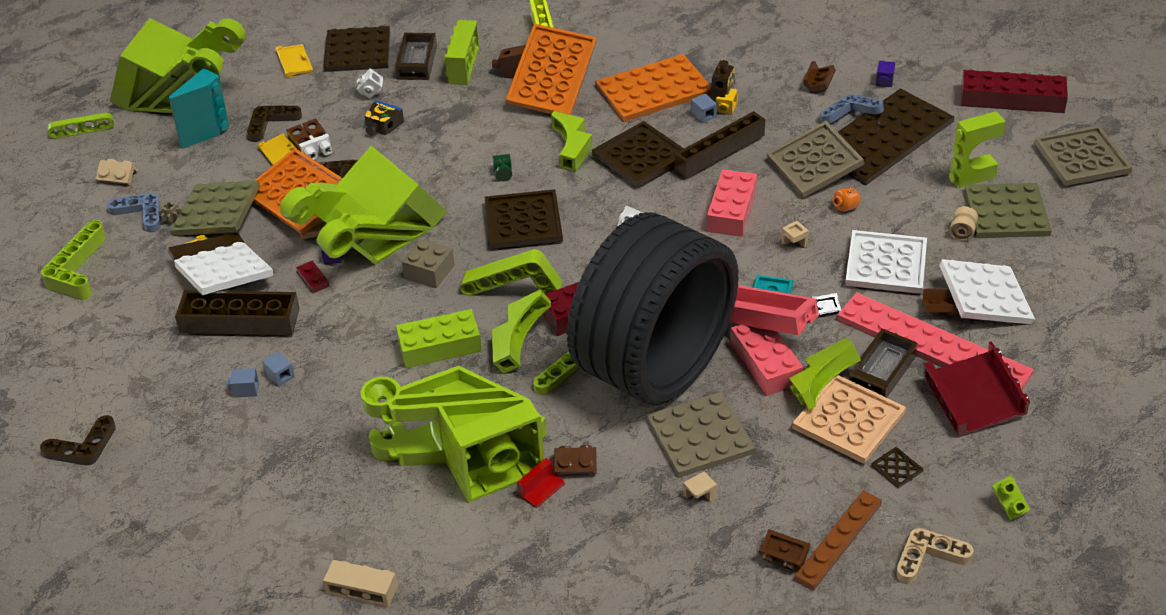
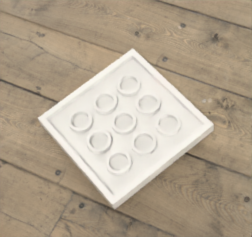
M852 230L845 285L922 294L927 238Z
M236 242L233 246L217 247L212 251H201L192 256H182L180 259L174 260L175 267L202 295L273 276V269L242 242Z
M941 260L939 266L961 318L1032 324L1035 320L1010 266Z

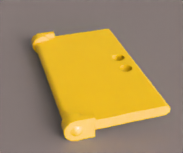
M303 44L288 47L277 46L275 48L284 69L285 77L290 78L293 75L314 71Z
M284 133L257 145L258 149L263 152L272 165L296 148Z

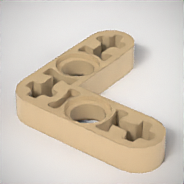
M921 528L914 529L909 535L900 558L896 577L904 584L913 583L917 578L926 553L958 564H968L972 560L974 549L967 542ZM943 543L947 548L939 549L935 544ZM916 553L919 555V558L911 559L907 554ZM907 565L910 566V572L908 574H904L906 572Z

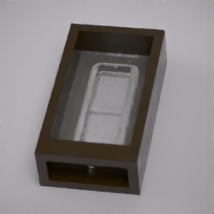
M404 33L395 66L397 80L430 79L437 49L436 33Z
M882 328L860 357L861 361L857 362L849 372V380L887 398L916 358L918 342Z

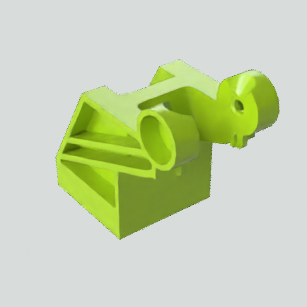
M149 18L119 57L109 102L128 111L172 113L169 96L203 68L220 76L224 62L221 57L222 51L227 53L236 52L246 40L245 29L237 21L224 18L217 24L210 21L193 38H190Z
M373 146L367 149L338 184L310 182L306 188L296 187L285 195L280 205L281 214L298 225L308 222L314 215H317L327 223L318 234L317 243L329 257L338 258L353 247L375 265L433 229L448 212L420 185Z
M461 366L453 367L402 387L395 379L382 376L372 378L362 386L360 394L364 411L371 417L382 418L387 425L391 424L382 430L372 429L370 431V446L375 458L386 462L398 460L400 466L446 463L468 503L517 484L518 480L544 460L541 416L530 399ZM381 399L386 400V402L379 403L378 401ZM432 420L428 424L409 431L402 423H399ZM386 436H393L392 439H385Z

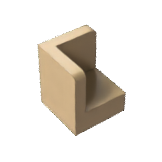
M795 221L782 228L781 243L787 245L791 242H798L805 248L808 244L809 231L801 223Z
M704 471L683 482V495L686 498L692 495L695 498H699L704 495L711 502L717 498V484Z

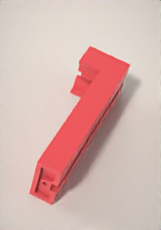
M738 285L736 302L730 323L799 335L807 328L806 323L811 324L819 316L817 299Z

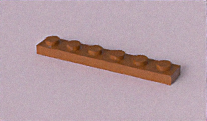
M863 490L795 574L794 581L814 591L879 509L882 499Z

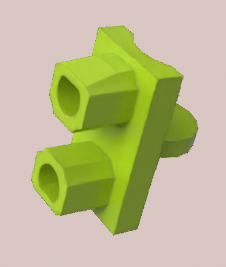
M1012 475L991 485L1010 520L1031 510Z

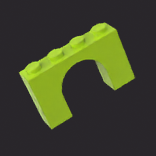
M997 111L958 121L957 130L955 131V144L953 145V157L951 159V171L949 173L951 182L957 188L996 178L998 163L990 154L971 159L969 157L974 148L980 143L1004 135L1006 121Z

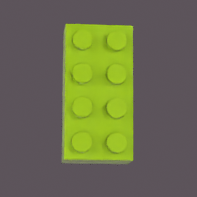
M458 20L456 26L453 27L450 45H447V54L444 55V64L447 65L445 76L448 77L449 84L468 85L480 47L477 20Z
M472 309L396 325L398 342L406 368L482 352L480 333Z

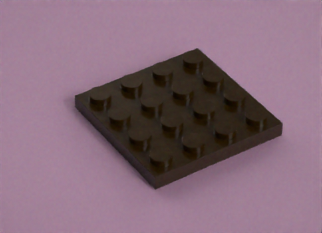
M390 26L327 30L324 72L389 68Z
M642 121L592 149V155L638 188L675 166V153L684 148L645 121Z
M555 189L485 196L490 249L563 241Z

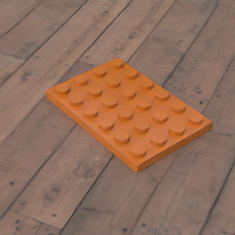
M534 23L507 94L506 104L549 114L556 111L572 115L597 43V37Z
M684 54L595 81L597 89L623 122L689 102L691 99L704 94L707 96L711 95V85Z
M294 148L255 179L259 181L260 188L253 201L298 233L304 235L322 219L314 215L308 222L302 225L286 219L280 212L283 198L296 187L306 188L310 182L338 184L342 177Z

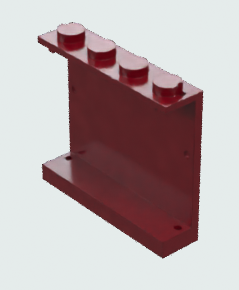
M992 341L989 342L988 352L937 369L932 361L924 363L923 376L958 437L1027 415L1029 397L1026 393L1022 392L1019 380L1013 377L1009 364L1004 362L1000 349L996 348Z

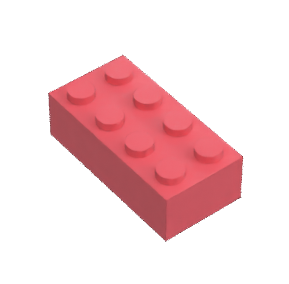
M722 169L707 214V232L743 237L757 191V174Z
M743 324L731 327L730 345L764 394L768 396L789 389L792 385L789 378L802 372L803 366L779 333Z

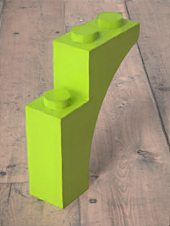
M554 111L551 114L552 129L559 132L566 141L563 150L559 154L560 168L576 172L593 148L592 134L585 133V118Z
M541 289L509 304L508 322L492 329L493 363L503 374L520 367L521 348L528 331L534 322L551 307V301Z
M846 337L806 358L805 361L808 366L805 367V370L789 378L792 383L790 389L794 397H797L800 405L805 404L808 410L815 408L822 389L840 372L861 361L854 344Z

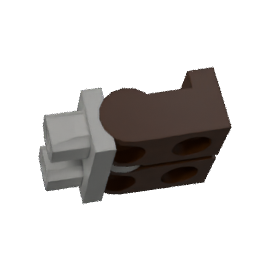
M316 118L302 123L303 127L299 124L286 129L287 136L294 146L313 160L318 157V154L328 155L332 153L330 137ZM311 125H315L314 129H310L308 127ZM299 131L300 134L295 135L293 132Z

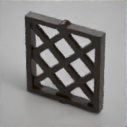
M894 447L871 463L875 470L898 489L907 482L912 481L913 478L924 470L898 447ZM896 453V458L888 457L891 454ZM882 460H885V465L878 463ZM888 460L896 461V465H888ZM899 461L906 462V466H899ZM888 468L896 469V473H888ZM899 469L906 470V474H899ZM909 470H917L912 475L909 474ZM899 477L906 478L902 482H899Z

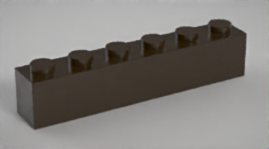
M753 111L675 153V170L685 178H688L765 136V118Z

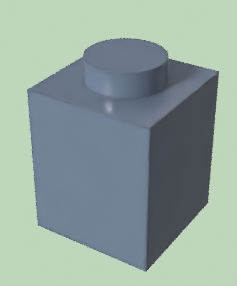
M706 94L691 99V113L702 123L717 117V104Z
M279 351L262 361L265 374L278 387L295 377L292 363Z
M256 368L232 369L231 378H228L227 385L228 389L232 391L233 398L257 396L259 379Z

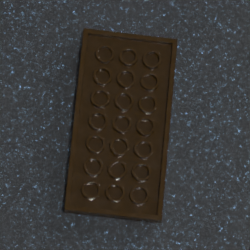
M900 88L883 100L884 111L882 113H864L838 131L844 140L864 159V165L847 175L868 185L952 124L955 116Z

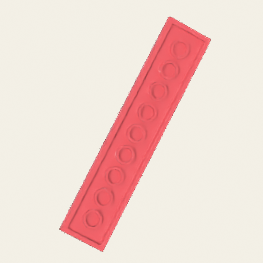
M857 292L837 314L838 321L876 337L883 328L918 342L916 356L932 361V363L941 367L988 352V349ZM1002 356L1004 362L1009 364L1013 377L1019 380L1022 390L1032 377L1034 369Z

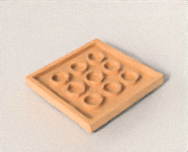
M836 375L822 389L818 396L816 407L808 410L806 407L792 423V429L865 464L906 413V407Z

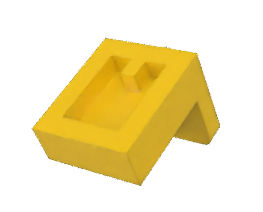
M731 88L729 94L725 95V98H716L717 112L733 114L737 105V89Z

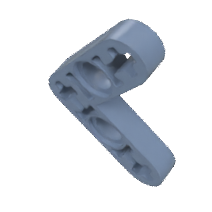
M853 94L846 95L820 112L821 123L824 121L832 123L851 110L868 114L882 113L884 111L883 101Z
M156 193L115 198L107 203L111 215L143 211V224L147 232H156L161 228V217L158 212L161 207Z

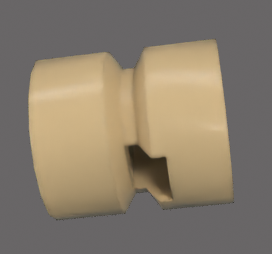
M963 206L956 209L950 226V234L954 239L967 241L973 237L978 221V214L973 208Z

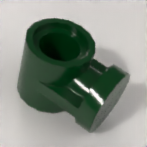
M510 154L494 155L493 165L496 179L508 181L512 178Z

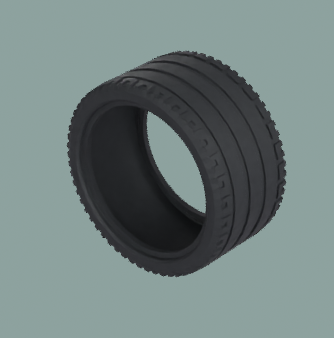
M639 213V215L636 214L627 221L625 220L616 230L611 232L610 236H607L605 241L596 250L575 290L567 323V347L573 362L585 372L649 405H662L678 397L690 387L708 365L729 325L736 302L739 281L738 264L733 251L718 240L657 213Z

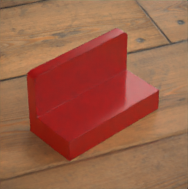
M545 458L517 481L518 496L533 507L538 508L564 486L565 481L553 473L552 461Z

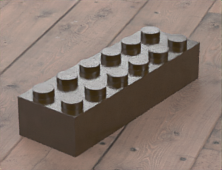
M184 290L175 319L180 333L293 335L300 307L296 292L216 291L202 295L198 290Z

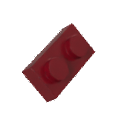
M313 260L296 267L297 273L312 293L330 286L328 279Z

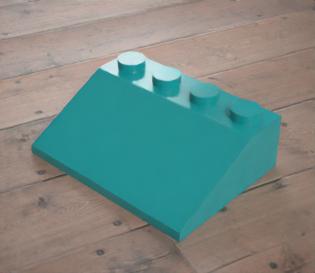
M203 68L169 96L181 148H186L219 136L229 127L219 75Z

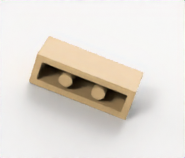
M333 560L323 579L325 592L328 595L383 607H389L398 587L395 573L389 570L374 569L366 565L351 564L347 561Z

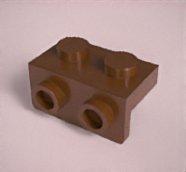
M816 61L811 62L803 79L809 93L822 92L828 89L836 71L834 65L818 68Z
M948 288L923 289L922 307L929 315H939L940 312H947L948 315H959L958 308Z
M563 445L559 448H554L555 475L597 474L596 447L581 445L579 448H571V446Z
M768 529L762 547L759 546L757 551L762 556L761 559L770 563H774V561L783 563L782 566L784 568L795 571V568L800 569L805 563L811 545L810 543Z

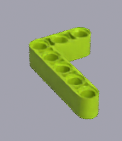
M93 220L88 222L41 270V275L47 289L80 300L87 299L92 295L87 276L75 271L106 240V234L101 221Z
M534 249L466 271L463 274L460 290L465 295H474L530 277L537 288L541 289L544 294L562 288L563 281L541 251Z

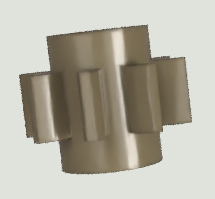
M165 202L162 205V209L158 210L162 222L166 221L169 224L175 223L179 214L182 213L179 205L174 202Z

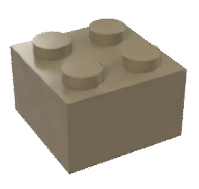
M422 239L418 241L402 261L405 279L434 288L440 285L455 265L452 248Z

